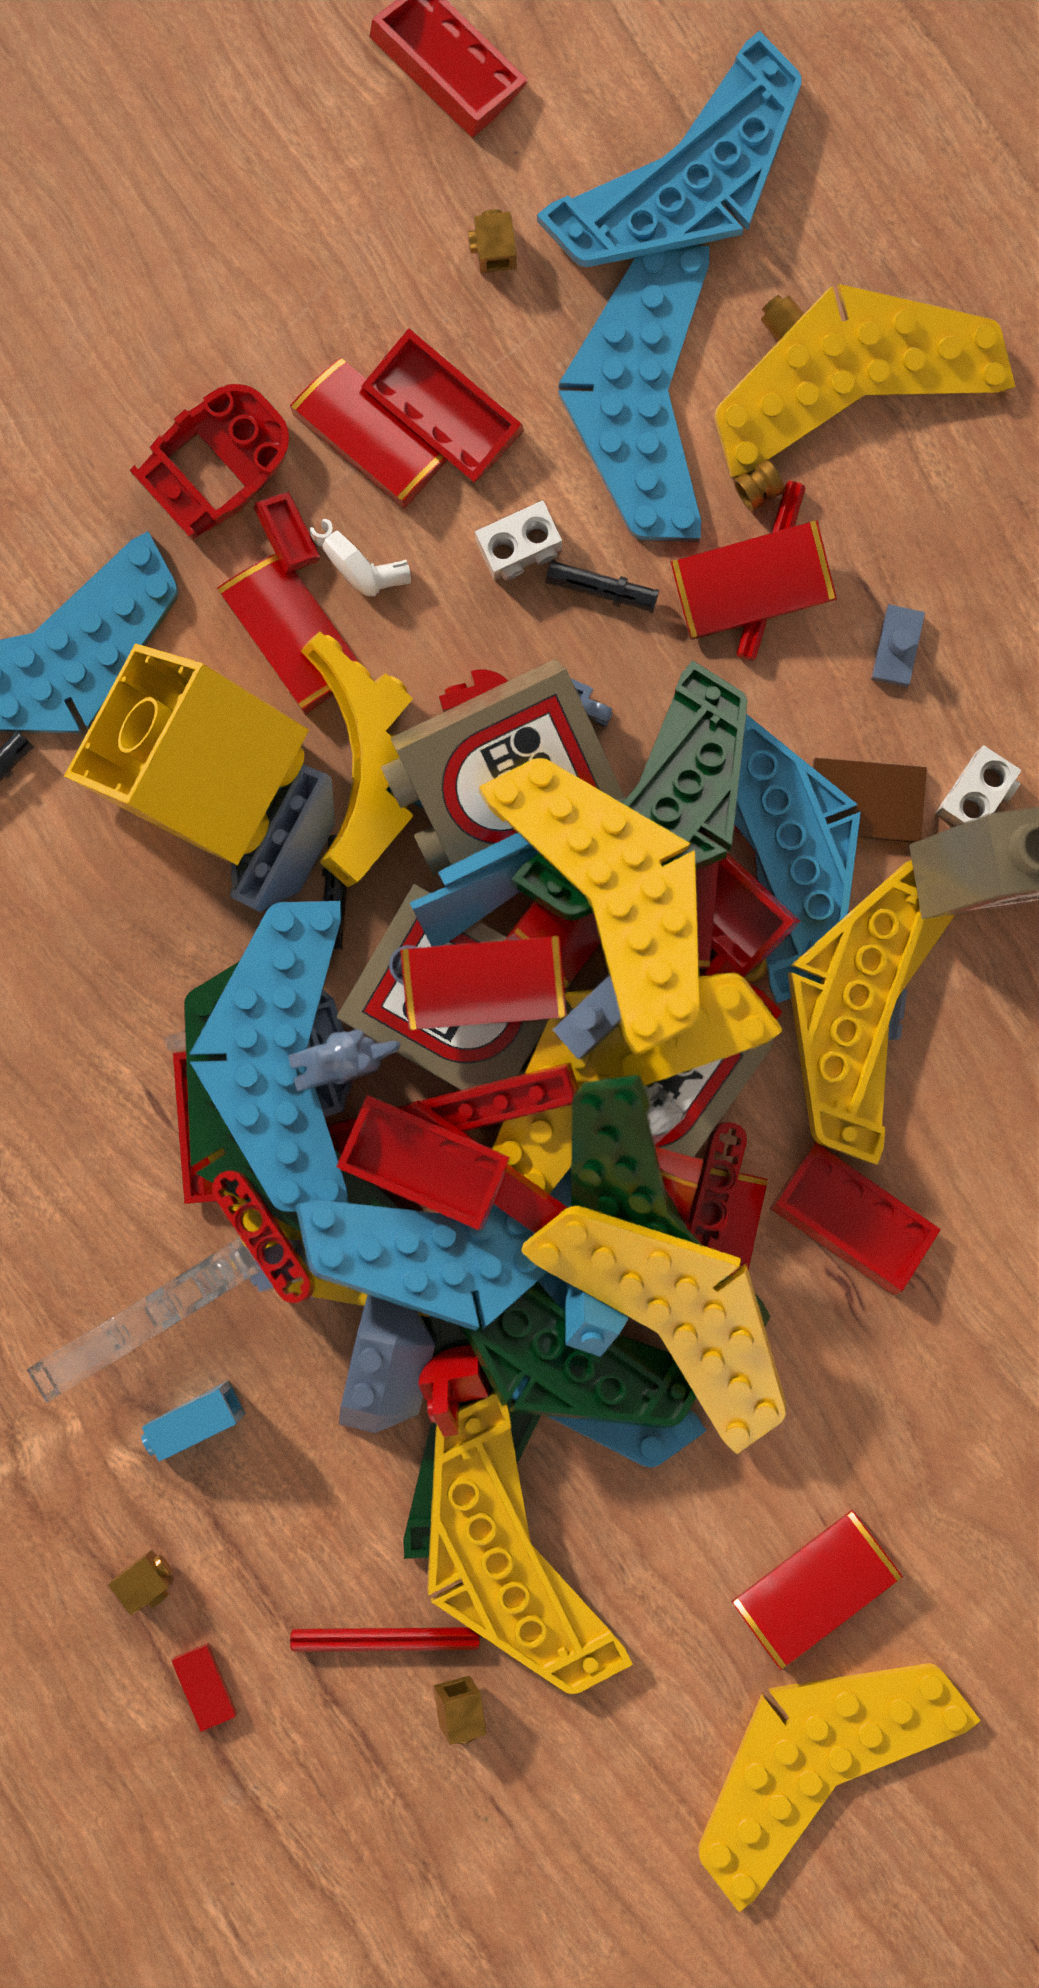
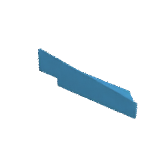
M519 833L439 871L438 873L445 887L410 902L431 947L445 945L521 892L512 886V877L524 863L538 855L539 852Z

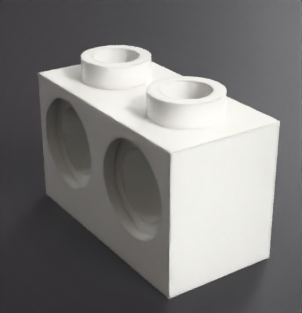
M543 500L475 531L476 543L494 581L502 577L504 581L511 580L524 572L523 567L537 562L538 565L546 564L554 560L558 556L557 552L562 550V539ZM534 529H540L546 533L547 539L542 543L536 544L528 540L527 534ZM499 545H508L514 552L507 559H499L493 554V550Z
M983 745L975 752L936 811V814L955 826L976 819L970 818L964 813L963 803L966 800H971L978 805V817L997 813L995 810L1002 799L1008 802L1020 786L1016 778L1022 770ZM985 770H993L999 775L1000 783L998 787H991L986 784L983 777Z

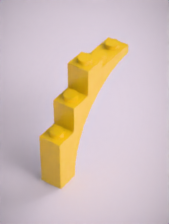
M319 631L302 648L301 652L321 673L336 697L347 725L352 751V787L347 812L335 840L320 860V863L346 887H349L360 881L414 816L407 809L408 806L400 808L393 792L389 793L386 790L389 784L381 769V766L400 758L391 740V737L396 735H389L386 730L413 698L407 693L406 686L399 679L393 676L390 677L386 673L373 681L370 678L369 671L359 662L351 661L342 652L341 645L334 638L328 635L324 636Z

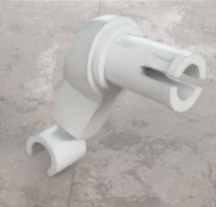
M328 519L321 520V527L327 532L325 534H318L314 528L310 527V536L314 544L323 546L324 552L338 571L364 596H376V593H379V589L411 584V574L407 560L374 566L338 530L332 533V523Z

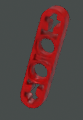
M733 1122L717 1124L709 1135L687 1224L688 1230L700 1243L703 1234L695 1233L696 1227L706 1231H715L714 1238L706 1235L704 1247L719 1252L747 1144L745 1130ZM729 1128L732 1129V1136L737 1137L736 1144H729L726 1156L733 1157L732 1163L723 1159H713L715 1152L723 1155L725 1143L719 1141V1136L721 1133L727 1134ZM718 1165L724 1166L729 1174L727 1183L721 1187L713 1186L709 1180L711 1169ZM707 1203L716 1204L720 1211L718 1220L713 1224H705L700 1218V1210Z
M224 1171L220 1173L212 1184L214 1198L277 1294L289 1303H301L308 1300L315 1290L313 1275L250 1180L238 1171ZM226 1181H238L239 1186L235 1189L241 1200H247L250 1197L251 1202L241 1205L234 1211L233 1207L239 1206L240 1203L233 1195L225 1196L224 1191L228 1188ZM251 1209L257 1210L262 1216V1225L255 1232L248 1231L243 1223L245 1214ZM273 1241L280 1243L284 1250V1256L277 1264L269 1263L265 1257V1248ZM293 1262L294 1267L287 1270L293 1278L303 1279L304 1283L300 1286L302 1293H289L287 1288L292 1284L286 1273L277 1276L276 1271L286 1268Z

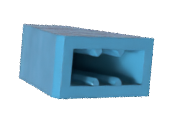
M565 1281L566 1345L601 1357L620 1334L629 1317Z
M228 1380L146 1423L141 1427L145 1433L141 1435V1439L149 1455L155 1454L160 1462L237 1424L246 1413Z

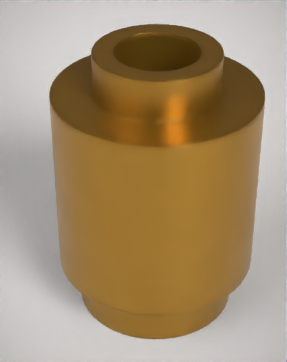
M777 295L762 308L765 315L761 318V322L778 342L804 315V312L790 295L785 298Z

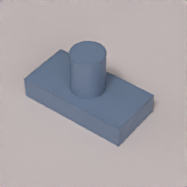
M888 604L871 675L872 680L903 687L910 685L925 612Z
M608 976L553 1029L577 1059L585 1058L621 1023V1015L611 976Z

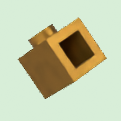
M498 209L484 211L481 215L474 216L475 230L468 231L470 254L478 253L480 274L517 269L511 211L502 212Z
M150 1550L114 1577L108 1586L130 1616H132L146 1604L152 1609L170 1595L166 1589L174 1580L171 1577L173 1571L168 1561L161 1554L156 1556Z
M470 1675L433 1685L439 1727L449 1745L456 1743L466 1744L477 1737L487 1735L481 1692Z

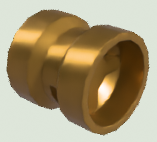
M768 460L758 464L751 475L744 473L733 480L740 499L751 512L763 505L764 498H776L785 492V486L779 473Z

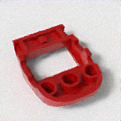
M228 384L219 387L204 396V401L189 411L184 409L174 418L175 423L162 437L159 435L149 447L152 454L138 469L134 465L130 469L134 478L146 489L190 540L195 539L239 513L273 477L286 458L289 432L283 417L259 391L248 385ZM196 434L201 437L244 485L238 493L217 510L211 506L169 459L171 455Z

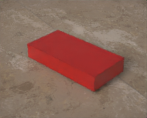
M289 491L255 503L253 508L285 574L312 565L320 560L321 556Z
M205 1643L172 1658L171 1662L200 1732L237 1716L238 1713L209 1643Z

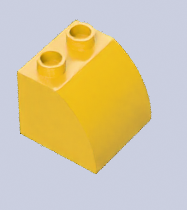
M135 643L64 777L170 834L238 865L243 854L254 851L265 838L269 826V819L265 813L278 788L290 784L300 772L304 762V751L301 745L309 729L203 663Z

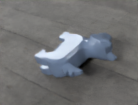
M359 1029L350 1032L333 1033L327 1039L326 1044L314 1046L288 1056L291 1069L303 1066L308 1067L305 1074L293 1078L297 1091L308 1090L328 1083H335L336 1085L347 1084L372 1074L380 1067L381 1059L398 1051L401 1044L399 1041L376 1043L375 1040L364 1037V1032Z

